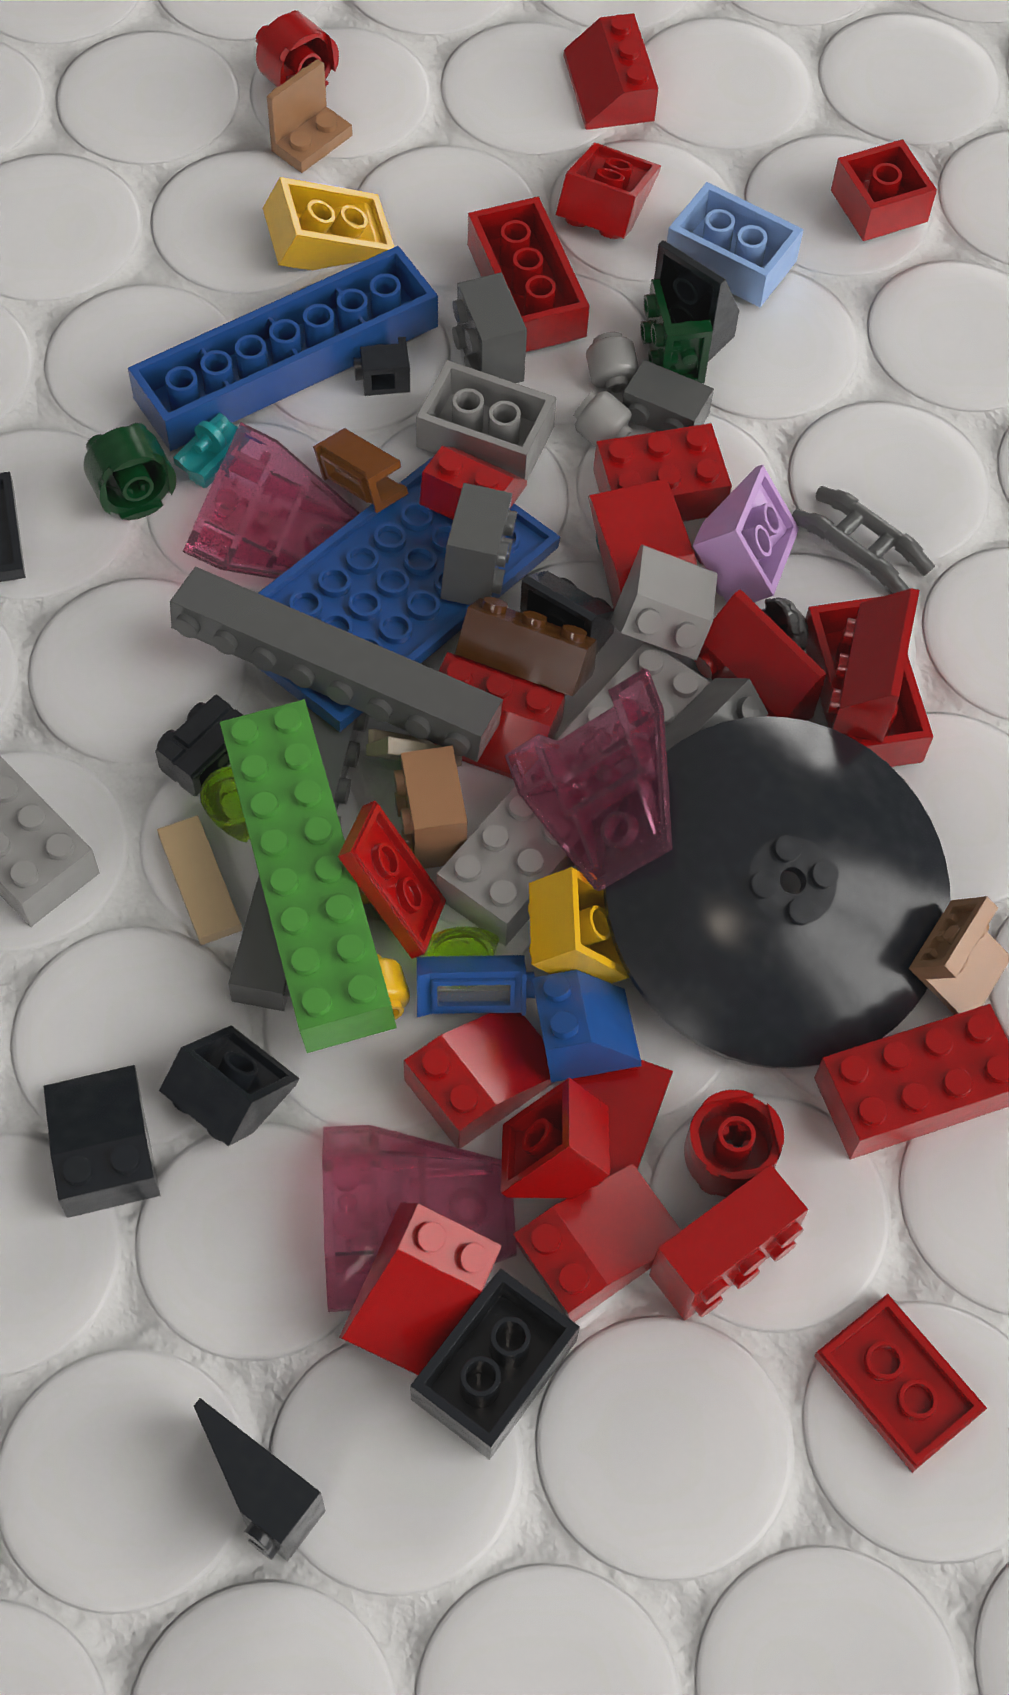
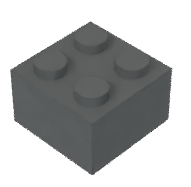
M502 272L457 283V300H454L452 303L457 326L452 328V334L456 348L458 350L463 349L465 353V366L513 383L523 382L527 328Z
M463 483L446 546L440 599L471 605L479 598L492 597L493 593L501 594L505 570L499 569V567L505 568V564L509 562L513 539L506 538V535L513 536L517 512L510 510L513 493Z

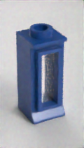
M524 955L417 957V1017L429 1014L522 1013V1016H526V999H535L532 982L535 973L534 971L526 972Z

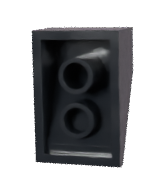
M662 240L658 244L654 279H660L671 324L710 319L713 335L709 362L735 337L739 309L726 279Z
M135 1065L43 1086L50 1155L57 1196L67 1218L161 1196Z
M199 1398L194 1405V1409L247 1526L244 1533L249 1537L248 1542L270 1560L278 1553L286 1561H289L326 1511L321 1492Z

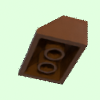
M495 597L479 598L468 607L455 651L456 655L572 697L593 675L597 640L586 636L587 632L582 628L573 625L557 626L547 622V617L534 611H523L521 613L507 608L508 604L505 601Z

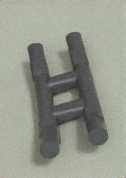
M820 486L816 492L817 501L831 505L832 508L847 515L837 526H834V523L827 517L817 513L811 514L796 509L792 514L798 526L816 534L821 539L828 540L871 571L870 574L877 578L884 587L887 586L892 593L910 589L899 577V572L892 564L882 558L893 546L895 547L894 550L899 552L908 563L911 562L923 576L935 567L934 563L923 552L924 549L914 538L907 533L903 534L858 502L859 499L840 489L834 490ZM861 524L880 536L868 549L849 536Z

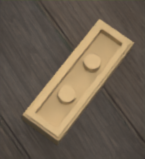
M197 815L157 829L159 839L200 946L242 931L241 922L199 816Z

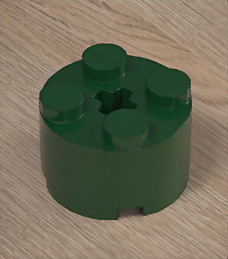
M133 423L129 426L113 429L103 435H95L88 440L86 444L87 453L83 463L84 472L102 508L108 514L110 512L119 514L120 518L125 520L140 519L158 511L163 506L161 500L168 492L171 495L173 494L177 482L176 473L157 438L144 424Z

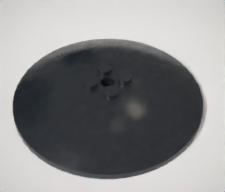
M760 716L722 722L683 739L661 755L633 786L618 812L608 841L603 872V897L612 941L624 969L645 1001L666 1023L702 1048L730 1060L766 1068L795 1069L818 1066L823 1057L882 1039L896 1028L916 1007L928 989L909 967L951 901L949 875L940 839L922 803L905 780L886 761L853 738L823 725L788 717ZM783 871H791L800 879L801 887L797 894H790L782 888L780 876Z

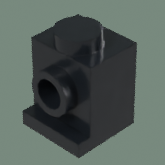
M398 337V344H377L360 347L361 357H353L355 381L363 380L365 396L410 392V364L406 337Z

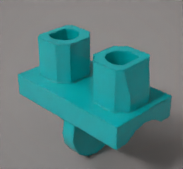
M219 412L210 422L202 420L195 427L196 436L173 457L174 465L188 473L190 480L202 488H207L215 480V474L226 463H233L241 455L240 449L251 440L250 431L235 426L226 416Z

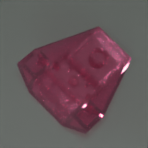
M241 422L190 531L183 552L220 570L276 579L355 518L360 512L278 440Z
M645 668L609 689L608 691L614 706L559 741L538 734L505 755L518 794L594 890L601 891L673 849L664 708L650 672Z
M373 1125L323 1127L324 1252L328 1312L352 1310L400 1202L419 1203L502 1245L495 1263L516 1256L517 1246L513 1233L516 1232L514 1200L501 1194L502 1159Z

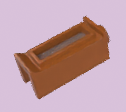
M346 428L313 446L323 480L329 479L366 503L373 504L376 513L409 494L406 486L387 477L401 468L400 460Z

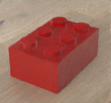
M712 423L596 441L593 471L600 493L667 478L683 522L708 518L731 493L732 484Z
M769 1165L659 1246L649 1276L684 1321L696 1312L700 1317H704L723 1301L720 1295L734 1284L737 1289H741L760 1273L758 1267L766 1259L771 1257L776 1262L796 1246L797 1243L794 1240L804 1231L801 1224L809 1209L776 1169Z

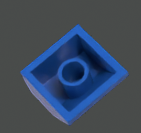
M579 970L532 978L551 1083L563 1081L567 1078L574 1079L642 1066L624 988Z

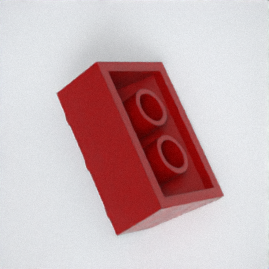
M635 14L600 17L564 49L563 54L585 129L590 130L655 121L659 88Z
M910 588L862 602L856 619H847L842 643L850 644L848 654L840 653L835 677L842 679L841 688L833 687L827 713L835 714L832 729L843 734L883 742L900 696L920 590Z
M741 589L732 595L713 619L698 658L694 660L698 670L706 678H711L712 680L714 678L750 679L768 712L767 716L788 717L809 721L814 716L827 674Z
M447 652L438 670L439 672L503 699L499 726L479 760L476 762L462 756V761L520 781L552 745L563 720L566 694Z

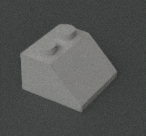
M641 544L610 622L622 634L697 660L713 622L718 574L712 570Z

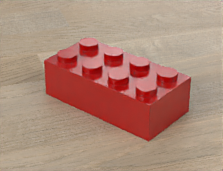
M539 196L469 212L467 240L469 250L481 277L502 272L527 328L526 352L587 337L589 303Z
M879 597L808 607L805 619L808 624L809 634L805 649L806 653L827 673L821 690L820 701L829 728L833 727L835 714L827 713L833 687L840 689L842 679L835 677L841 652L848 654L850 645L842 643L847 619H856L862 602ZM908 654L900 696L883 742L847 735L871 749L891 767L922 763L934 737Z
M991 1004L822 1058L814 1079L849 1159L851 1160L1009 1107V1041Z

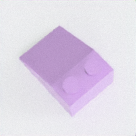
M764 465L755 467L702 523L692 546L699 563L703 564L706 569L718 574L716 592L723 596L726 602L740 589L753 602L774 596L799 527Z

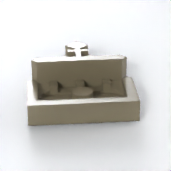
M368 729L366 756L401 761L402 752L442 746L435 745L426 739L415 738L412 735ZM455 755L457 767L462 766V756Z

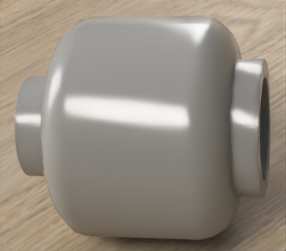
M607 332L598 335L586 351L592 384L598 388L606 389L609 393L624 391L639 368L633 341L623 337L619 332Z
M592 391L573 415L577 418L575 423L576 431L595 447L596 441L626 437L632 431L627 425L632 416L631 411L607 391H602L597 395Z

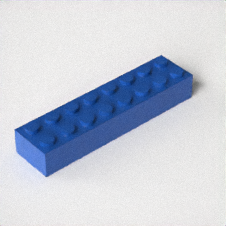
M396 246L128 367L133 399L171 452L186 445L196 436L195 427L202 420L210 422L219 412L233 423L353 367V357H361L360 347L377 344H398V337H406V341H409L438 327V295L402 249Z

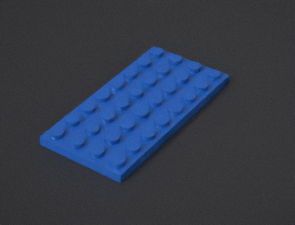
M433 457L399 482L407 487L409 494L378 513L375 512L374 505L371 504L258 592V594L420 664L462 629L467 609L470 606L440 599L446 546L453 520L419 504L422 472ZM513 504L510 508L511 511L517 512L513 536L506 535V538L513 539L509 562L505 564V568L499 567V569L505 570L501 594H492V597L495 598L501 597L553 553L560 543L561 537L516 504ZM261 670L299 701L305 699L309 709L339 732L363 713L348 705H340L330 699V697L312 689L299 687L291 680L271 671Z

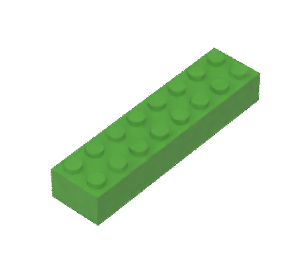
M305 699L221 721L220 725L298 1028L306 1052H314L396 1029L397 1026L358 885L338 858L345 840Z

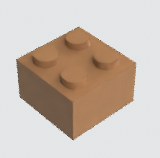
M453 746L402 752L401 770L394 771L397 816L401 817L403 828L401 830V837L424 869L444 866L467 840V817Z

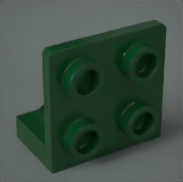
M651 279L650 293L644 295L643 301L646 321H641L640 324L642 343L649 344L650 348L648 351V361L697 382L705 383L713 335L710 319L671 324L660 279Z

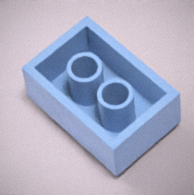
M706 182L669 227L667 243L726 279L732 294L761 308L796 263L804 229Z

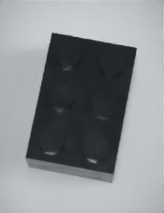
M500 1268L411 1384V1400L490 1460L577 1342L580 1326Z

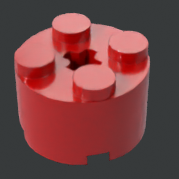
M294 10L276 18L269 25L262 26L256 34V43L258 44L256 63L258 69L276 87L285 83L302 68L307 67L317 59L324 63L325 86L329 84L326 78L331 69L334 72L336 71L339 62L337 44L305 15Z
M725 1090L715 1093L702 1103L691 1120L684 1144L685 1162L692 1177L707 1194L727 1197L769 1165L775 1168L784 1145V1129L781 1119L774 1108L768 1103L765 1105L760 1100L754 1098L752 1093L744 1090ZM726 1140H732V1144L727 1143Z

